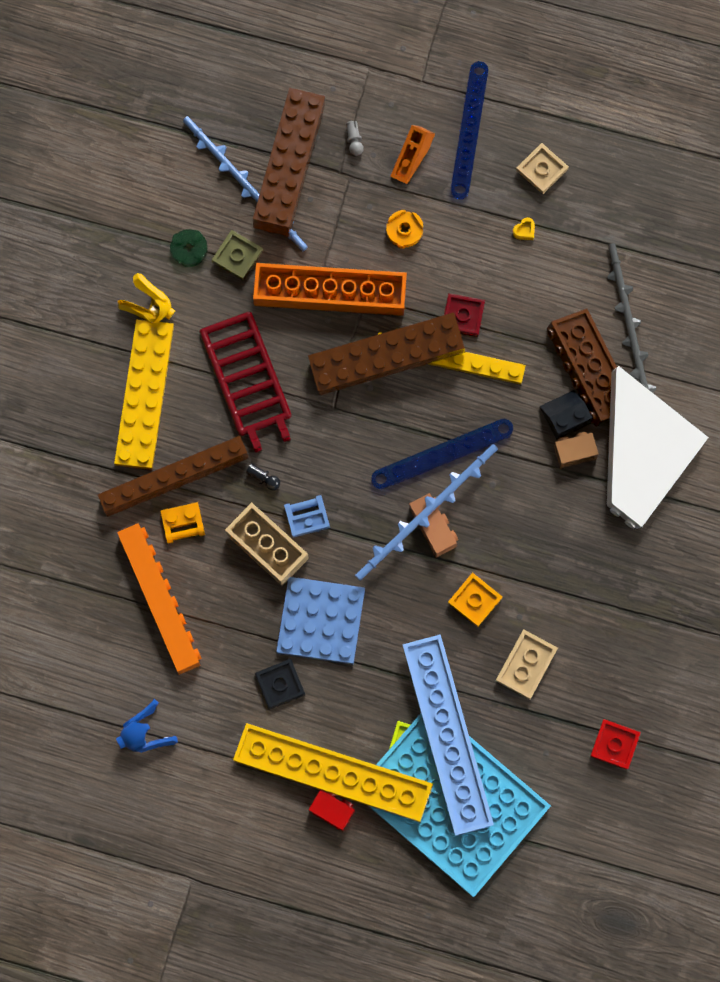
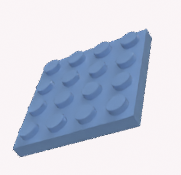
M290 577L287 583L277 654L354 665L365 588Z

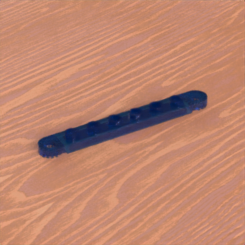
M481 61L473 63L470 68L451 184V194L456 199L466 198L470 190L489 70L487 64ZM481 67L484 73L478 75L474 72V69ZM462 185L465 188V192L457 193L455 187Z
M500 419L385 466L372 474V484L375 488L384 489L509 438L513 433V424L507 419ZM504 424L508 426L509 431L501 433L498 427ZM383 474L386 476V482L383 484L377 483L375 479L378 475Z

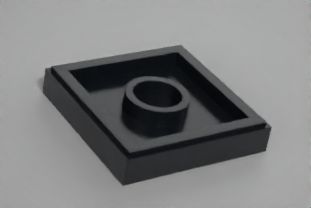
M291 658L255 673L269 710L306 695Z

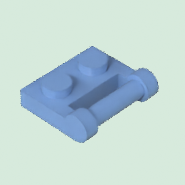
M321 495L304 502L284 505L293 538L330 528ZM314 506H318L319 510L300 514L297 516H293L292 512L307 509Z

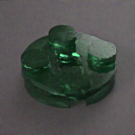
M186 229L173 235L170 250L175 261L185 267H193L200 264L207 255L208 245L200 231ZM187 244L194 246V248H191V252L184 249Z

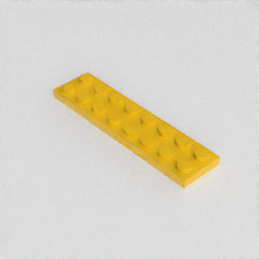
M136 319L116 448L115 466L153 470L174 330L173 323L158 322L155 324L147 320Z

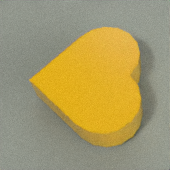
M531 218L522 219L520 224L514 226L513 236L519 240H534L535 223Z

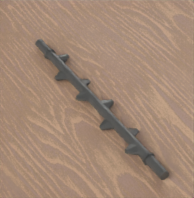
M612 243L608 245L613 271L607 277L608 280L616 281L621 302L615 306V311L624 313L629 335L622 343L632 348L636 369L630 375L638 379L639 383L653 393L656 391V386L647 384L643 361L649 354L648 352L640 351L635 328L641 324V320L632 317L627 297L633 291V286L624 284L620 267L621 261L618 258L616 245Z

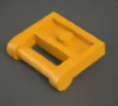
M198 502L161 510L168 544L178 539L205 535ZM197 523V528L171 533V529Z

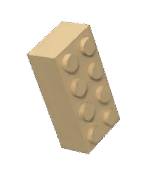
M252 502L225 529L226 535L281 586L309 559L308 553Z

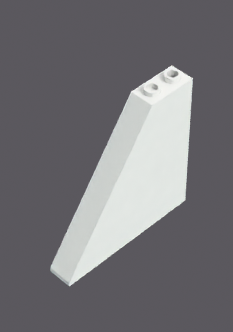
M619 366L612 371L607 506L611 508L610 512L625 519V523L630 528L638 529L645 524L709 437Z

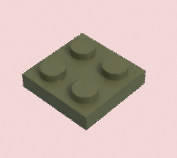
M231 230L212 258V263L244 281L262 254L263 248Z

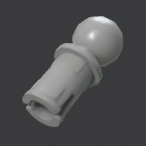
M349 121L346 123L347 141L351 143L349 151L352 155L358 156L363 152V145L359 142L362 140V137L359 135L357 121Z

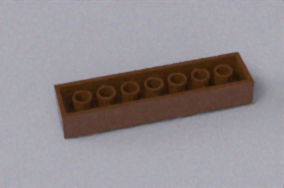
M289 88L253 216V228L285 236L290 235L325 107L324 95Z
M453 312L308 355L318 392L320 395H324L465 353V347Z

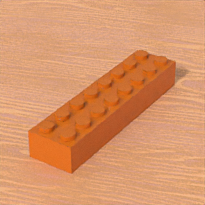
M256 263L253 301L254 306L404 316L407 273Z

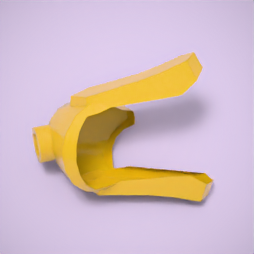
M139 273L133 276V283L136 288L151 297L149 309L125 300H118V308L120 310L130 312L155 324L165 317L169 320L175 313V310L171 308L169 298Z

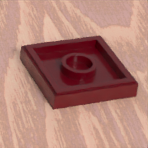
M448 293L444 315L454 312L460 334L478 337L485 300Z

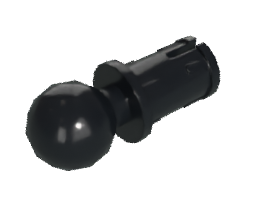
M253 463L249 465L246 474L260 481L259 484L265 482L266 487L271 491H275L280 487V479L277 476H268L269 471L265 472Z

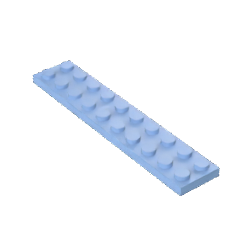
M441 634L403 644L454 834L458 836L494 826Z

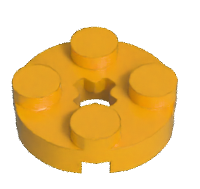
M406 210L397 211L389 217L386 228L387 237L398 248L403 249L414 246L423 236V222L414 212H406ZM401 226H409L410 228L408 229V232L405 233L401 232Z

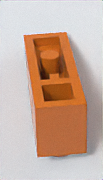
M412 125L390 177L408 184L428 152L435 133L420 126Z

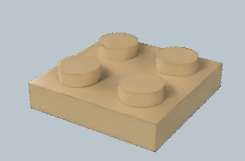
M541 143L516 167V171L544 194L568 170L569 166Z

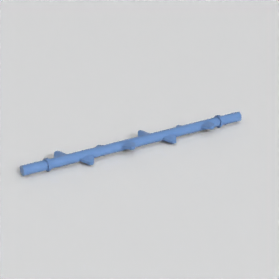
M188 116L185 117L183 122L194 133V136H197L199 139L197 148H208L221 162L219 171H229L244 187L241 196L243 198L253 197L258 202L260 194L246 180L248 171H238L224 156L227 147L225 145L216 147L202 132L201 128H198ZM291 229L288 238L302 252L305 251L308 246L297 235V232Z
M492 444L461 475L453 472L450 473L451 484L436 498L426 496L424 498L426 508L409 524L400 521L398 523L400 533L384 548L374 546V557L368 560V563L355 577L361 581L392 550L402 552L404 550L402 541L418 525L428 527L430 525L428 516L444 500L454 503V491L470 476L480 478L479 467L482 464L484 465L485 461L498 448Z

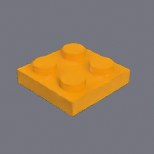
M472 572L448 601V604L476 627H479L503 597Z

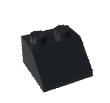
M574 390L540 406L556 440L591 424L592 416L586 404Z

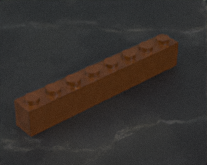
M238 436L97 495L107 517L244 461L248 459V453L241 437Z

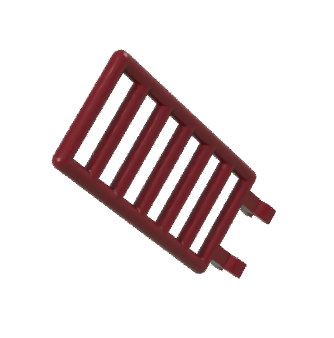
M245 312L200 329L202 341L238 434L240 436L249 435L255 453L262 451L256 431L277 424L283 442L291 440L284 421L290 419L292 414L253 314ZM247 320L250 330L211 343L208 334ZM254 337L256 347L220 360L217 359L215 350ZM260 353L263 363L224 377L221 367ZM264 370L267 371L270 380L230 393L227 384ZM273 387L276 397L237 410L234 400ZM280 404L282 414L243 427L240 417Z

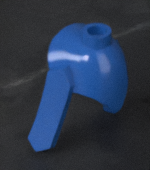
M154 699L145 709L123 724L124 728L120 736L116 738L121 749L126 747L130 751L142 753L178 743L177 737L172 736L150 741L146 744L145 736L150 726L149 724L137 722L154 713L159 703L157 700Z

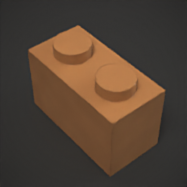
M582 432L570 439L562 437L554 445L560 468L596 460L599 455L593 433L587 434V432Z

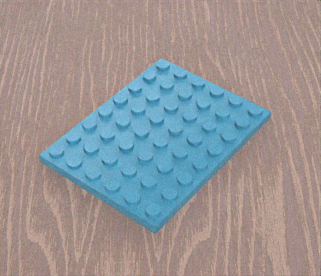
M420 714L376 765L433 784L421 823L371 806L369 807L474 898L551 805L469 736L494 826L455 836L422 714Z

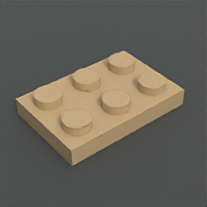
M523 629L496 682L530 700L558 648Z

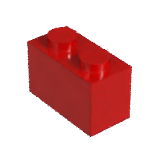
M320 789L309 808V812L343 832L355 813V809L352 808L353 804L345 799L341 802L335 798L336 795Z

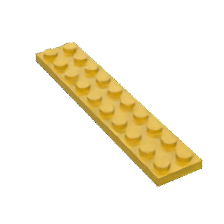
M248 723L245 725L233 758L234 762L420 823L433 787L432 783Z

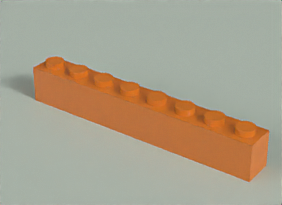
M139 523L117 532L178 674H183L201 666L198 661L202 659L198 649H193L191 645L194 639L190 631L186 632L183 626L187 624L182 613L178 615L176 610L179 607L175 596L171 597L168 590H171L170 584L167 579L163 580L161 573L164 571L160 561L155 562L153 556L156 555L153 545H148L146 541L149 536L145 527L141 528Z

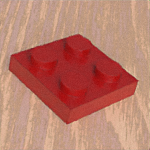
M603 719L590 757L628 770L641 732Z

